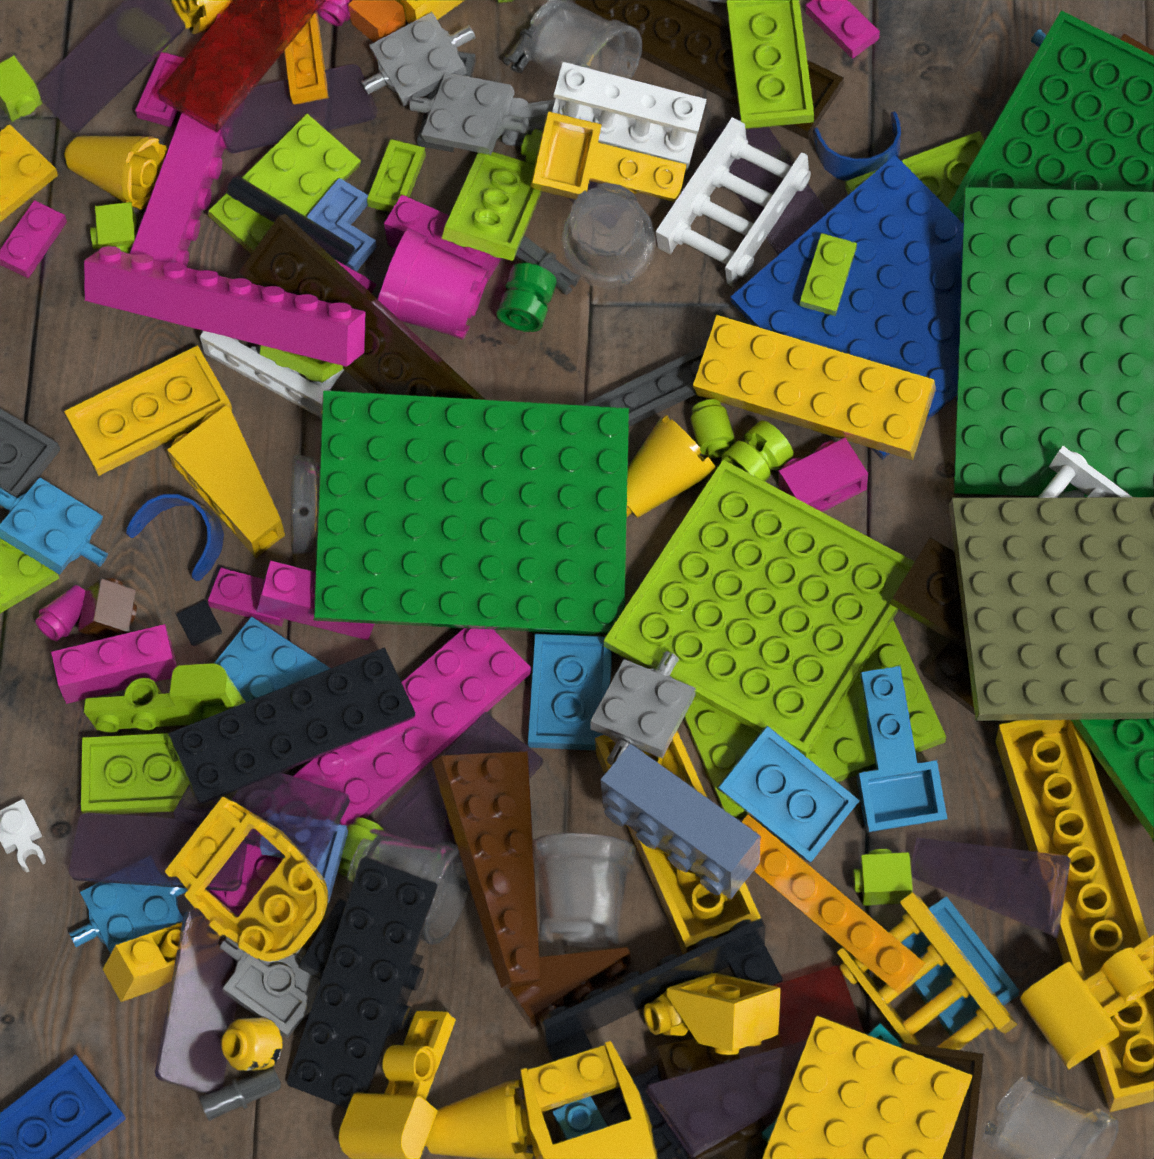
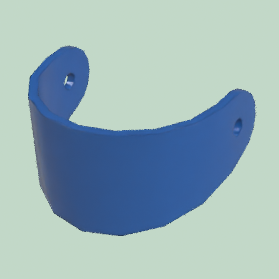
M895 111L891 112V125L895 137L894 143L883 153L871 158L854 159L839 155L828 148L821 137L819 129L817 127L813 128L816 152L824 169L836 179L848 181L879 169L894 155L899 157L901 127L897 113Z
M162 494L148 500L135 513L127 527L126 535L130 538L137 536L160 512L172 507L193 505L202 514L207 526V544L192 572V579L200 581L214 566L222 551L224 532L219 518L208 507L179 494Z

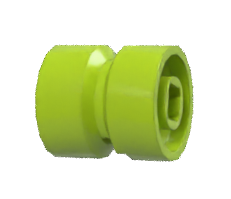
M760 420L744 434L745 442L737 441L722 454V460L766 482L771 477L770 469L774 471L779 470L793 457V450L785 436L774 425Z

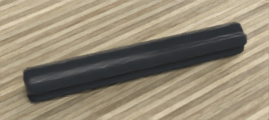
M234 176L226 188L229 196L272 222H275L278 216L286 214L338 262L346 265L354 256V245L242 177Z

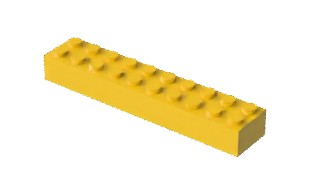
M1017 720L1001 724L998 727L996 745L1063 963L1070 962L1083 981L1099 972L1103 964L1113 955L1128 947L1133 949L1149 938L1087 743L1071 720ZM1152 989L1110 1017L1118 1029L1119 1036L1092 1054L1109 1112L1154 1102V989Z

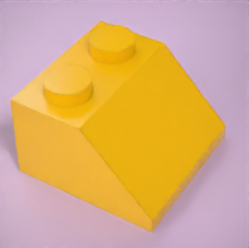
M711 973L667 988L668 999L697 1042L715 1047L716 1053L724 1055L737 1054L741 1048L759 1046L763 1040L778 1035L780 987Z

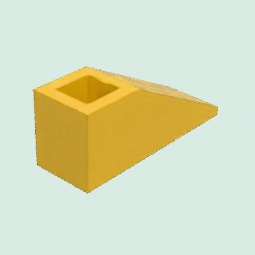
M202 915L115 945L102 970L120 1002L154 991L222 953L223 950H220V946L223 941L226 942L227 936H220L209 926L210 921Z

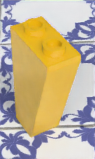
M227 405L219 411L209 413L198 427L190 433L180 435L174 440L171 447L167 449L172 466L255 558L285 536L278 511L235 417Z

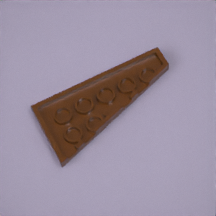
M528 751L442 755L433 760L432 765L500 987L531 985L541 978Z

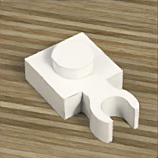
M24 799L0 810V842L6 853L9 854L18 849L17 860L25 872H29L25 860L31 854L38 855L42 864H45L46 858L37 844L32 842L42 837V834Z

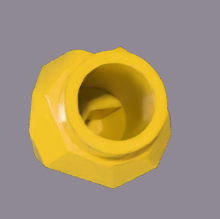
M667 991L653 1002L645 1005V1022L654 1035L661 1033L672 1036L686 1035L689 1029L668 999Z

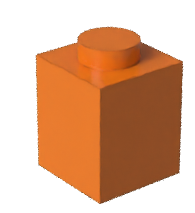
M353 0L348 4L351 24L373 42L406 26L404 7L396 0Z

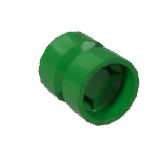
M514 264L505 285L506 291L501 297L496 312L498 319L515 330L523 332L540 331L548 312L547 304L551 301L557 284L553 273L535 264Z

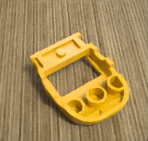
M223 796L165 870L169 877H178L188 891L184 896L194 908H198L210 921L209 926L220 936H227L239 944L238 948L252 957L263 961H277L296 953L319 926L328 904V889L323 876L297 846L280 829L233 800ZM251 829H256L284 854L285 858L239 917H237L212 895L206 887Z
M611 1041L605 1042L603 1046L539 1067L521 1070L520 1080L524 1089L526 1115L535 1159H658L648 1113L638 1089ZM617 1087L621 1088L631 1117L630 1120L552 1145L542 1112Z

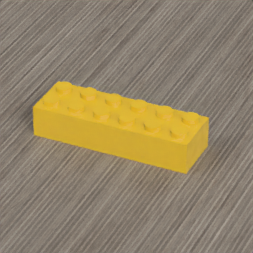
M716 315L693 383L698 396L716 399L724 404L840 439L846 437L847 441L910 460L914 459L936 391L934 379Z
M678 731L675 733L663 758L642 751L707 797ZM601 735L595 738L596 756L604 774H606L611 768L607 758L610 756L616 743L610 737ZM627 825L683 954L692 951L693 946L704 938L714 936L717 939L730 933L729 929L740 921L750 919L753 922L761 918L745 882L732 899H729L722 893L719 896L715 895L701 884V878L692 871L683 872L676 868L669 861V855L660 848L651 849L644 845L637 838V832Z

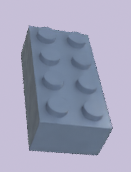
M631 743L602 777L601 790L605 815L619 826L626 824L636 831L637 838L651 849L658 847L667 853L669 861L683 872L690 870L699 876L701 884L711 893L718 896L722 893L729 899H732L759 865V834Z

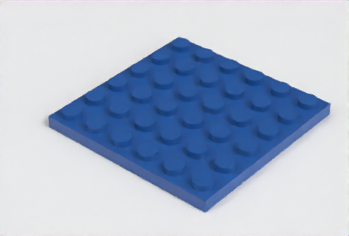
M894 155L730 297V302L753 326L934 379L936 391L926 419L927 422L957 395L963 223ZM821 233L857 243L855 256L836 316L800 306V299ZM871 448L882 460L890 454Z

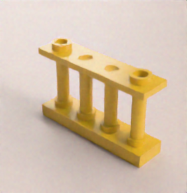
M913 892L900 901L907 912L902 916L904 920L890 930L889 933L900 942H903L911 934L915 933L918 935L923 932L931 944L926 947L928 952L920 957L925 962V965L902 992L938 964L942 967L947 963L955 973V976L951 979V985L908 1019L903 1021L890 1004L900 994L887 984L879 989L866 972L869 968L842 947L837 951V954L843 960V963L839 966L843 974L853 985L857 982L862 985L899 1036L907 1044L921 1045L914 1034L962 996L966 999L972 995L979 1004L980 1008L975 1011L977 1016L937 1046L938 1048L960 1050L987 1028L991 1031L996 1027L999 1031L1006 1034L1018 1025L922 899Z

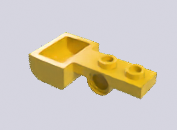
M547 112L530 184L532 188L571 199L582 200L587 194L589 181L607 185L608 188L628 194L641 193L676 202L680 196L687 164L598 143L601 124Z
M1154 935L1133 949L1128 947L1119 951L1103 964L1099 972L1083 981L1073 965L1067 962L1033 984L1020 997L1022 1005L1068 1070L1117 1038L1119 1032L1110 1017L1154 989Z
M416 1011L404 1044L392 1045L384 1054L383 1071L389 1080L385 1093H355L352 1096L339 1131L340 1147L350 1159H420L438 1112L426 1101L456 1021L448 1012Z

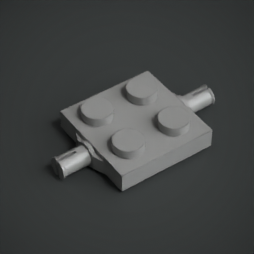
M433 12L369 45L372 54L378 62L380 72L361 81L363 88L370 95V93L387 85L388 88L397 94L403 106L410 104L413 96L423 97L440 88L445 72L458 75L467 73L466 67L458 55L457 47L472 39H476L473 30L467 25L450 35L441 27Z
M445 72L438 93L432 100L413 96L411 98L412 101H410L411 111L428 114V119L421 135L425 142L491 155L497 139L505 129L525 133L528 127V119L526 117L509 115V107L515 94L512 85Z
M664 652L656 669H648L625 659L621 663L590 721L591 730L610 737L616 743L610 756L607 758V762L611 766L630 743L640 751L663 758L695 697V687L677 681L670 676L679 660L675 654L672 653L670 657V652Z
M227 937L226 942L223 941L220 950H223L237 960L238 964L235 973L223 987V993L256 1017L268 1018L273 1021L280 1030L281 1035L288 1039L298 1024L309 1017L320 984L319 979L298 968L307 951L301 947L296 953L287 958L277 961H263L238 948L239 944Z

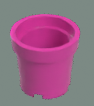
M408 228L393 255L378 300L402 322L448 334L463 340L470 326L466 325L467 320L475 316L487 282L485 277L489 270L476 266L428 243V237Z

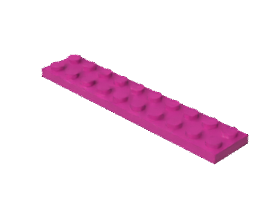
M464 628L401 682L415 710V717L413 719L311 760L252 813L265 821H268L270 813L345 826L353 824L357 817L367 818L532 673L531 667L494 630ZM251 829L206 887L212 895L237 917H239L284 859L261 854L260 845L263 836L256 829Z

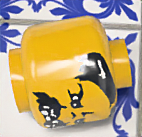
M268 1018L235 1020L227 1028L221 1042L223 1055L229 1064L239 1071L266 1070L271 1068L280 1058L283 1045L280 1030Z

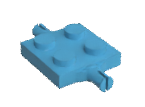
M39 478L29 491L19 498H16L0 487V505L9 510V514L0 524V538L59 575L71 561L79 558L81 555L98 565V567H101L102 563L105 562L108 553L90 543L91 536L102 523L103 516L42 478Z
M149 857L81 891L80 893L89 909L90 923L69 932V935L76 948L98 937L107 946L111 954L117 944L184 922L178 909L177 896L188 890L179 879L169 883L160 874L152 857Z

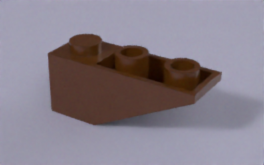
M627 947L539 957L540 980L531 985L507 987L504 990L532 1030L539 1024L542 1026V1022L547 1019V1014L554 1009L568 1006L573 1002L578 1005L584 1002L583 998L587 994L594 991V988L606 980L612 983L624 976L629 969L628 966L631 965V954Z

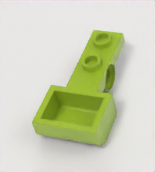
M213 663L180 665L173 670L170 693H162L156 683L149 678H139L128 685L124 696L86 698L84 713L96 730L112 733L119 729L138 728L140 730H152L155 727L190 725L246 702L222 666Z

